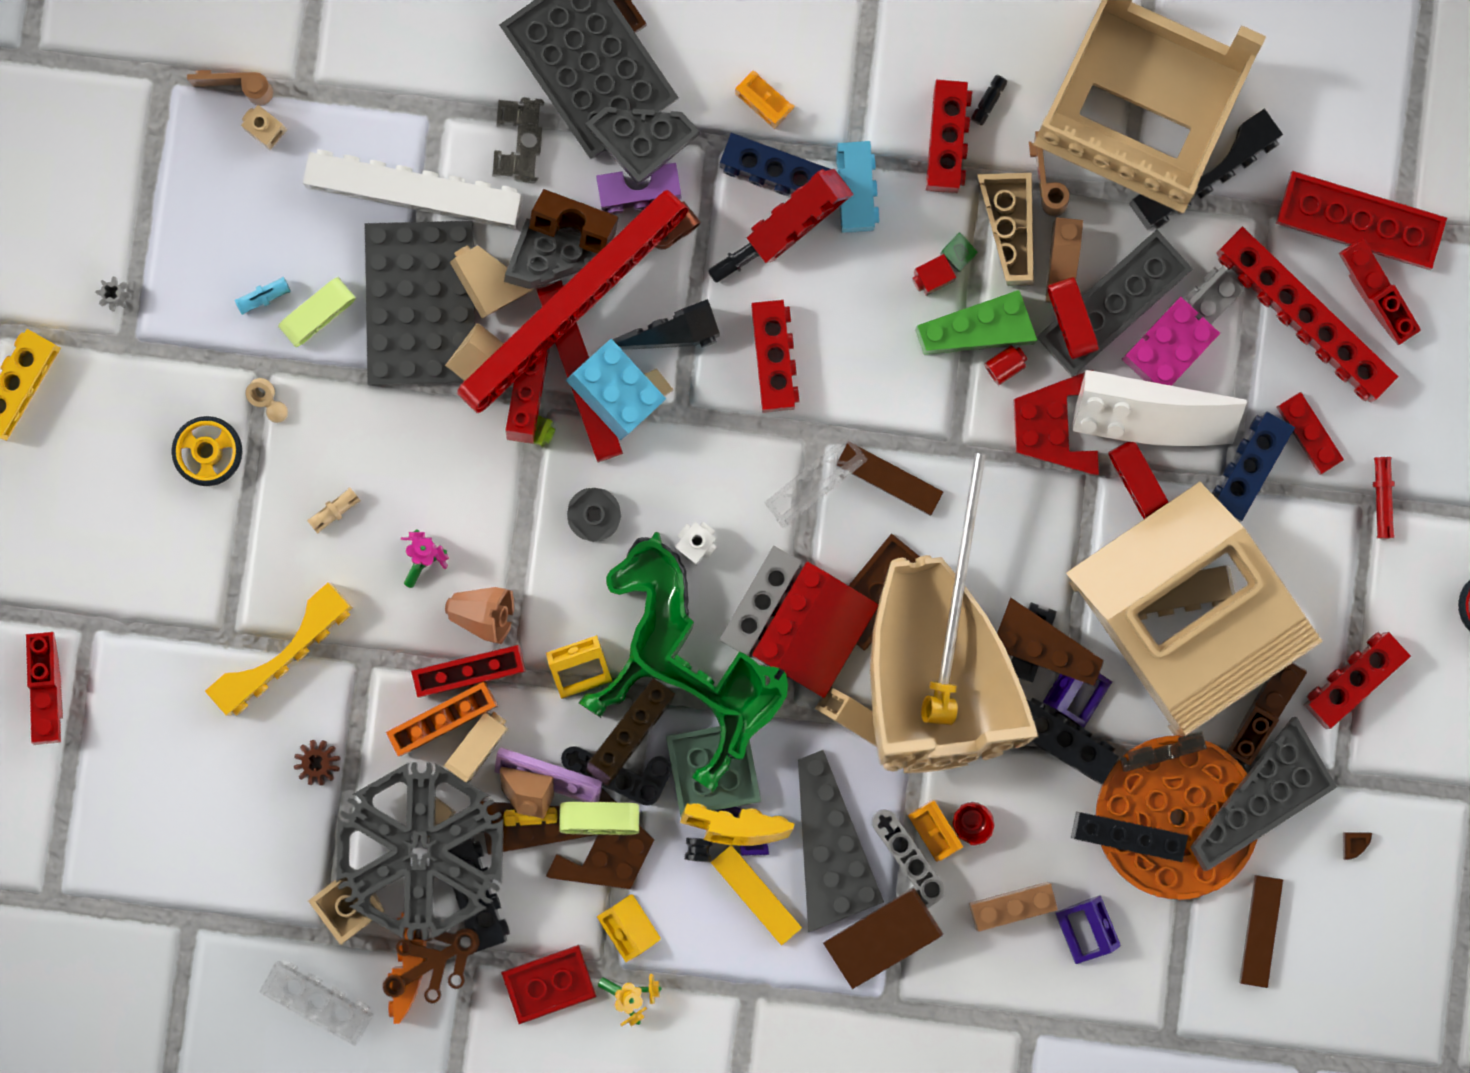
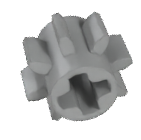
M114 276L111 282L101 280L103 285L101 290L95 291L96 294L103 298L99 301V304L105 306L109 303V309L113 312L116 306L119 305L126 308L124 302L126 298L132 296L124 290L128 284L122 282L118 285V279ZM112 289L116 291L117 297L115 299L111 298L110 291Z

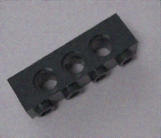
M1033 697L1030 701L1027 700L1033 721L1035 722L1038 717H1043L1048 723L1047 729L1042 733L1037 732L1038 736L1030 742L1096 783L1103 784L1119 758L1118 755L1114 754L1116 748L1103 740L1100 744L1090 739L1093 735L1092 733L1080 726L1077 729L1067 724L1069 719L1056 711L1054 715L1044 710L1046 705ZM1063 731L1069 733L1071 737V742L1066 747L1060 746L1057 742L1059 733ZM1090 746L1094 751V756L1090 761L1086 762L1081 758L1080 753L1083 747Z
M1076 811L1071 838L1183 862L1188 835Z
M474 838L448 851L462 860L472 861L475 868L480 871L489 869L488 866L483 868L480 857L484 856L480 841L475 842ZM453 888L459 908L462 910L468 905V897ZM490 888L486 890V896L493 900L491 904L485 903L482 900L479 902L483 906L488 907L481 912H487L491 915L492 924L489 927L481 926L478 922V915L480 913L464 921L466 928L475 931L479 937V947L476 952L505 943L507 941L506 935L510 934L506 919L501 920L497 910L501 908L497 893L492 894Z

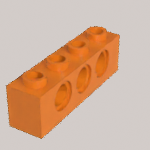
M482 682L387 731L386 734L397 756L400 757L498 707V704L487 683Z

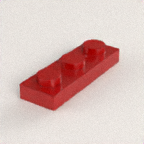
M1301 392L1276 407L1285 422L1295 427L1293 434L1319 475L1344 461Z

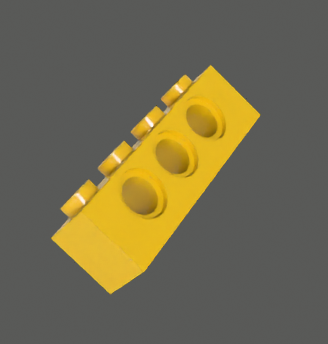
M26 329L25 333L19 334L14 343L16 347L11 356H7L4 359L0 368L2 370L0 374V401L4 400L6 402V409L0 414V439L5 441L10 437L61 347L29 329ZM27 354H33V363L28 367H24L23 358ZM18 377L20 379L19 387L16 390H10V380Z

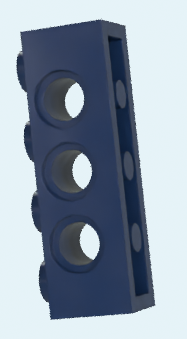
M730 133L720 160V168L724 169L723 173L735 178H738L739 175L749 178L748 182L759 187H763L764 184L774 187V192L784 196H789V193L792 194L801 187L794 184L792 179L795 175L802 174L809 182L811 177L821 169L825 171L831 170L825 166L734 133ZM746 156H753L757 160V164L752 168H748L743 165L742 160ZM772 165H777L783 172L778 177H772L768 174L767 169Z
M1265 412L1261 416H1255L1249 427L1252 433L1248 440L1242 439L1236 450L1239 456L1235 463L1230 461L1224 470L1223 476L1226 478L1222 486L1217 485L1212 492L1217 500L1239 522L1243 521L1295 429L1294 426L1269 412ZM1259 436H1264L1268 439L1269 447L1267 450H1263L1257 445ZM1246 459H1251L1255 462L1256 470L1254 473H1249L1244 469V461ZM1233 482L1239 483L1243 488L1240 497L1234 496L1231 493L1230 487Z

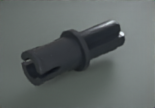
M749 242V244L733 254L729 252L727 258L708 270L709 275L717 283L736 270L740 272L742 266L760 255Z

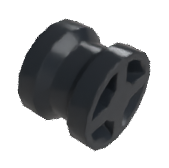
M686 838L688 852L685 853L684 860L711 862L709 848L713 842L705 841L702 838Z

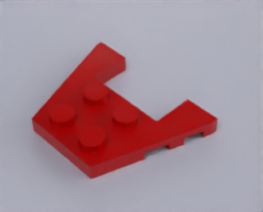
M1085 372L1013 400L1016 454L1064 466L1065 468L1088 473L1092 476L1099 475L1098 451H1069L1067 396H1079Z

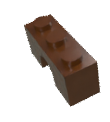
M543 189L531 211L529 229L554 238L559 229L573 227L581 232L579 247L598 254L613 240L619 217Z

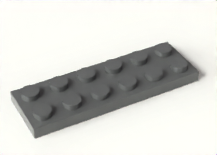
M1156 230L1082 296L1097 339L1098 351L1072 359L1067 350L1057 319L1037 336V339L1073 377L1190 273L1193 268L1165 237Z

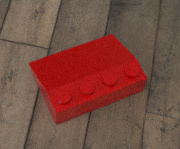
M807 561L752 656L769 667L780 668L785 671L788 678L825 699L879 604Z

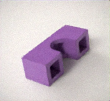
M676 163L664 164L651 175L650 183L642 190L629 188L624 181L623 171L596 175L602 211H608L610 214L624 212L623 208L634 207V210H644L665 190H669L678 199H682Z

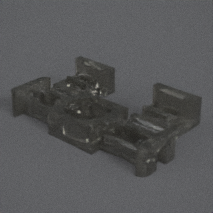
M523 97L519 104L524 105H518L516 101L498 100L496 126L500 127V125H504V122H511L513 126L518 124L516 153L511 152V155L502 154V151L494 150L492 176L513 177V174H518L514 175L516 182L536 183L538 177H534L536 156H540L542 127H538L540 106H544V101L537 98L530 100V98ZM502 107H504V119H503V120H502V111H503ZM527 133L533 134L537 140L535 146L530 148L525 147L521 142L522 136ZM498 155H501V157H500V169H498V161H499Z
M1202 731L1179 737V743H1171L1153 749L1152 746L1127 752L1129 760L1126 757L1119 758L1123 772L1207 749Z

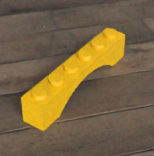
M326 583L307 600L301 626L293 640L280 654L254 669L224 673L205 692L226 716H231L233 713L235 716L239 715L248 707L246 702L252 696L258 698L269 688L267 685L269 681L274 677L278 680L289 671L287 665L294 659L297 662L303 659L310 652L308 647L316 641L318 644L330 634L328 631L330 627L335 623L339 626L351 616L349 611L353 607L332 583Z

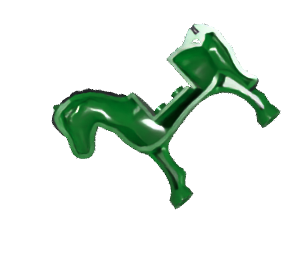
M655 532L652 538H637L629 549L626 559L611 569L606 576V584L611 593L622 595L634 591L647 592L644 615L637 625L631 641L630 657L620 674L607 688L597 693H586L579 701V704L601 718L608 706L621 704L625 700L631 686L642 677L656 678L695 695L716 716L720 726V741L709 764L696 769L691 778L714 792L718 786L719 779L729 770L732 758L736 760L744 758L749 740L758 730L771 721L782 706L788 692L787 676L785 671L780 668L759 665L748 655L740 651L716 688L713 685L715 681L701 670L697 674L691 671L692 666L690 663L677 655L694 626V621L689 618V609L687 608L689 602L687 572L681 563L680 556L663 544L660 533ZM765 676H768L770 678V682L768 685H766Z

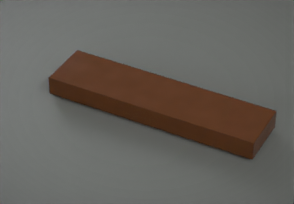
M849 441L835 465L929 516L932 515L944 493L940 489Z
M1259 875L1254 876L1239 980L1240 984L1268 988L1283 879Z

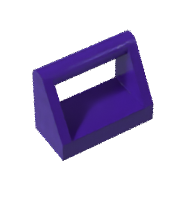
M1101 673L1099 674L1098 680L1100 683L1079 717L1067 710L1083 682L1059 674L1043 703L1085 728L1111 686L1112 681Z
M1101 895L1055 913L1075 964L1110 954L1121 946ZM1084 910L1099 947L1086 954L1082 953L1068 918L1069 914Z

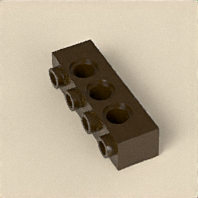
M653 678L590 759L586 771L609 786L670 706L675 693Z

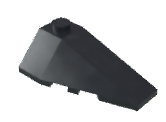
M706 299L674 312L673 319L669 321L668 318L658 319L647 326L648 329L645 331L642 328L635 329L613 339V341L622 350L688 347L699 344L703 348L716 343V338L720 337V332L710 303Z

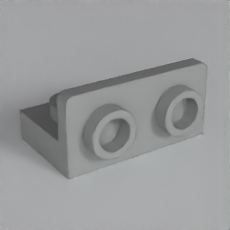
M1225 265L1219 270L1214 267L1203 278L1207 283L1201 289L1195 286L1185 297L1188 300L1187 303L1198 312L1195 316L1198 320L1204 317L1212 324L1245 290L1226 272L1228 268Z

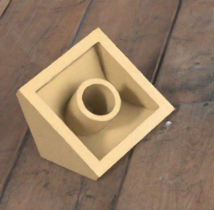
M476 323L445 366L465 381L504 343L479 323Z
M347 878L341 879L338 883L334 880L308 901L340 945L373 921L349 907L354 905L359 900L358 898L352 902L345 901L347 897L351 896L352 889L345 887L339 890L338 886L342 882L348 881ZM374 893L370 898L371 905L379 911L385 912L376 893Z

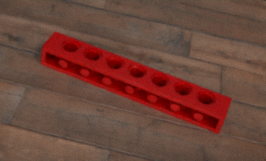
M1243 226L1216 252L1219 256L1218 261L1222 266L1225 265L1228 268L1227 270L1232 269L1239 275L1237 277L1238 281L1247 289L1251 287L1258 294L1257 299L1264 306H1271L1278 313L1276 317L1281 323L1294 328L1297 331V338L1305 345L1310 344L1316 350L1315 354L1325 364L1329 362L1336 369L1334 372L1343 382L1349 381L1356 388L1354 392L1363 401L1368 400L1370 403L1377 400L1399 377ZM1242 254H1247L1252 258V266L1247 267L1241 263L1240 257ZM1261 273H1267L1271 276V285H1264L1260 281ZM1285 291L1290 294V304L1281 302L1279 298L1280 292ZM1300 310H1305L1310 314L1311 320L1309 323H1304L1300 320ZM1320 329H1325L1329 332V342H1324L1319 338L1318 333ZM1340 347L1348 350L1350 355L1348 361H1344L1339 357L1338 350ZM1359 366L1367 368L1369 372L1367 380L1359 377Z

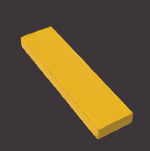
M732 845L710 862L781 946L802 929L800 924Z

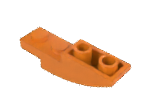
M406 927L405 933H404L405 939H408V937H407V931H408L409 928H407V927ZM415 930L413 940H410L412 944L427 947V941L416 938ZM402 942V945L399 946L400 950L408 952L409 945L406 942ZM398 954V962H403V966L393 967L392 973H388V977L394 974L401 976L426 959L413 955L401 956ZM423 975L407 984L403 994L393 998V1001H389V1017L394 1018V1024H400L410 1010L418 993ZM393 980L390 983V987L392 990L397 991L400 988V984L398 981Z

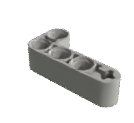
M886 809L877 811L872 817L874 830L914 885L907 891L915 888L928 909L943 897L945 887L897 817ZM881 815L886 818L891 817L888 823L893 830L897 826L900 831L893 833L887 840L884 836L890 833L885 827L879 828L877 825L880 823L879 817ZM897 837H904L907 840V848L902 852H897L893 848V841ZM914 859L921 860L923 863V869L919 874H911L909 871V863ZM929 882H935L939 886L938 893L933 897L926 896L924 892L925 885Z

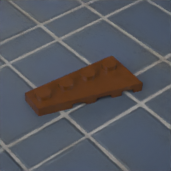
M1010 597L997 632L1008 655L1095 687L1104 660Z
M495 802L488 807L489 815H494L498 812L502 815L499 819L492 821V824L499 823L502 819L504 820L505 810H515L511 803ZM550 806L555 807L557 810L556 823L546 824V821H542V824L521 826L520 823H516V826H505L504 824L503 852L589 837L596 834L561 833L559 831L560 806ZM484 832L487 852L490 855L492 854V838L488 833Z

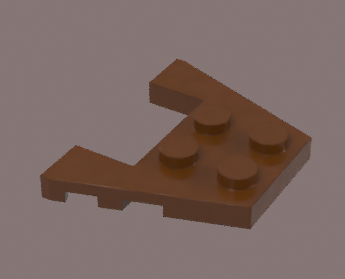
M603 788L601 789L599 802H616ZM640 824L638 834L598 835L583 866L556 854L546 877L631 889L655 839Z

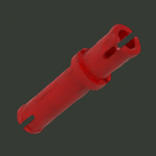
M1374 457L1375 482H1373V487H1376L1377 539L1395 538L1392 487H1395V481H1392V457Z

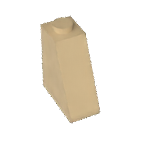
M468 245L454 253L456 257L450 262L482 319L533 290V288L527 289L504 282L507 267L478 245L472 249Z
M831 687L825 699L821 697L815 709L877 747L873 712L851 697Z
M494 711L491 715L485 712L445 763L444 767L464 782H470L509 729L504 725L506 720Z

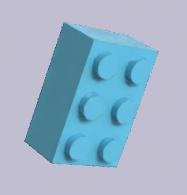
M612 339L606 342L566 379L568 384L620 440L626 437L666 400L664 395Z

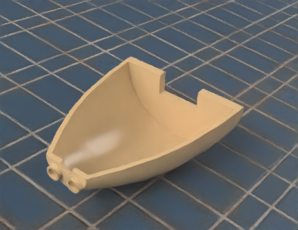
M930 555L918 557L915 563H910L906 558L892 560L878 605L870 662L873 724L880 765H884V769L892 772L902 768L904 773L941 771L967 766L969 762L977 760L980 756H982L983 760H989L1003 755L1004 750H1008L1013 746L1014 748H1020L1034 740L1038 736L1025 694L1006 648L987 615L966 586L964 588L949 681L950 684L957 685L956 693L950 692V698H954L957 702V717L952 725L926 723L922 720L921 707L923 700L928 695H934V690L929 688L930 681H939L955 573L942 557L932 558Z

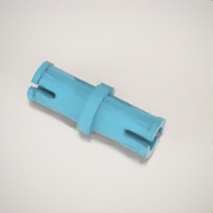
M281 277L266 286H257L255 291L235 299V303L240 313L244 315L246 312L263 304L264 306L269 305V301L290 293L291 290L285 278Z

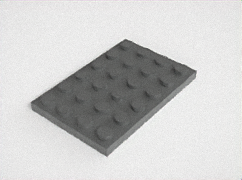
M534 0L499 24L590 159H593L606 149L587 130L585 123L603 108L617 107L620 110L647 109L661 112L679 99L613 0Z
M473 221L365 223L368 385L464 382L463 379L445 365L475 326V306L450 262L456 257L454 253L467 245L470 249L474 248Z

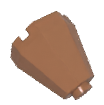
M491 587L457 592L451 598H448L445 605V613L448 614L450 621L479 638L502 644L511 628L512 622H507V617L514 613L513 591Z

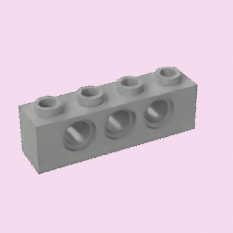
M773 545L719 641L746 655H749L750 652L753 653L761 640L758 637L763 628L767 630L775 616L772 614L777 605H782L789 593L785 590L790 581L794 583L802 571V568L799 567L802 561ZM775 571L780 572L784 576L783 584L777 587L772 586L768 580V576ZM759 595L769 597L771 604L768 609L760 610L755 606V599ZM747 618L755 620L757 623L756 631L751 634L745 633L741 628L743 620Z

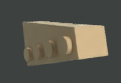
M1032 173L977 174L1007 286L1034 285Z
M1220 566L1198 571L1141 610L1137 616L1140 620L1148 619L1147 614L1158 612V617L1175 614L1174 609L1185 607V612L1202 609L1201 604L1212 602V607H1216L1235 594L1230 566Z

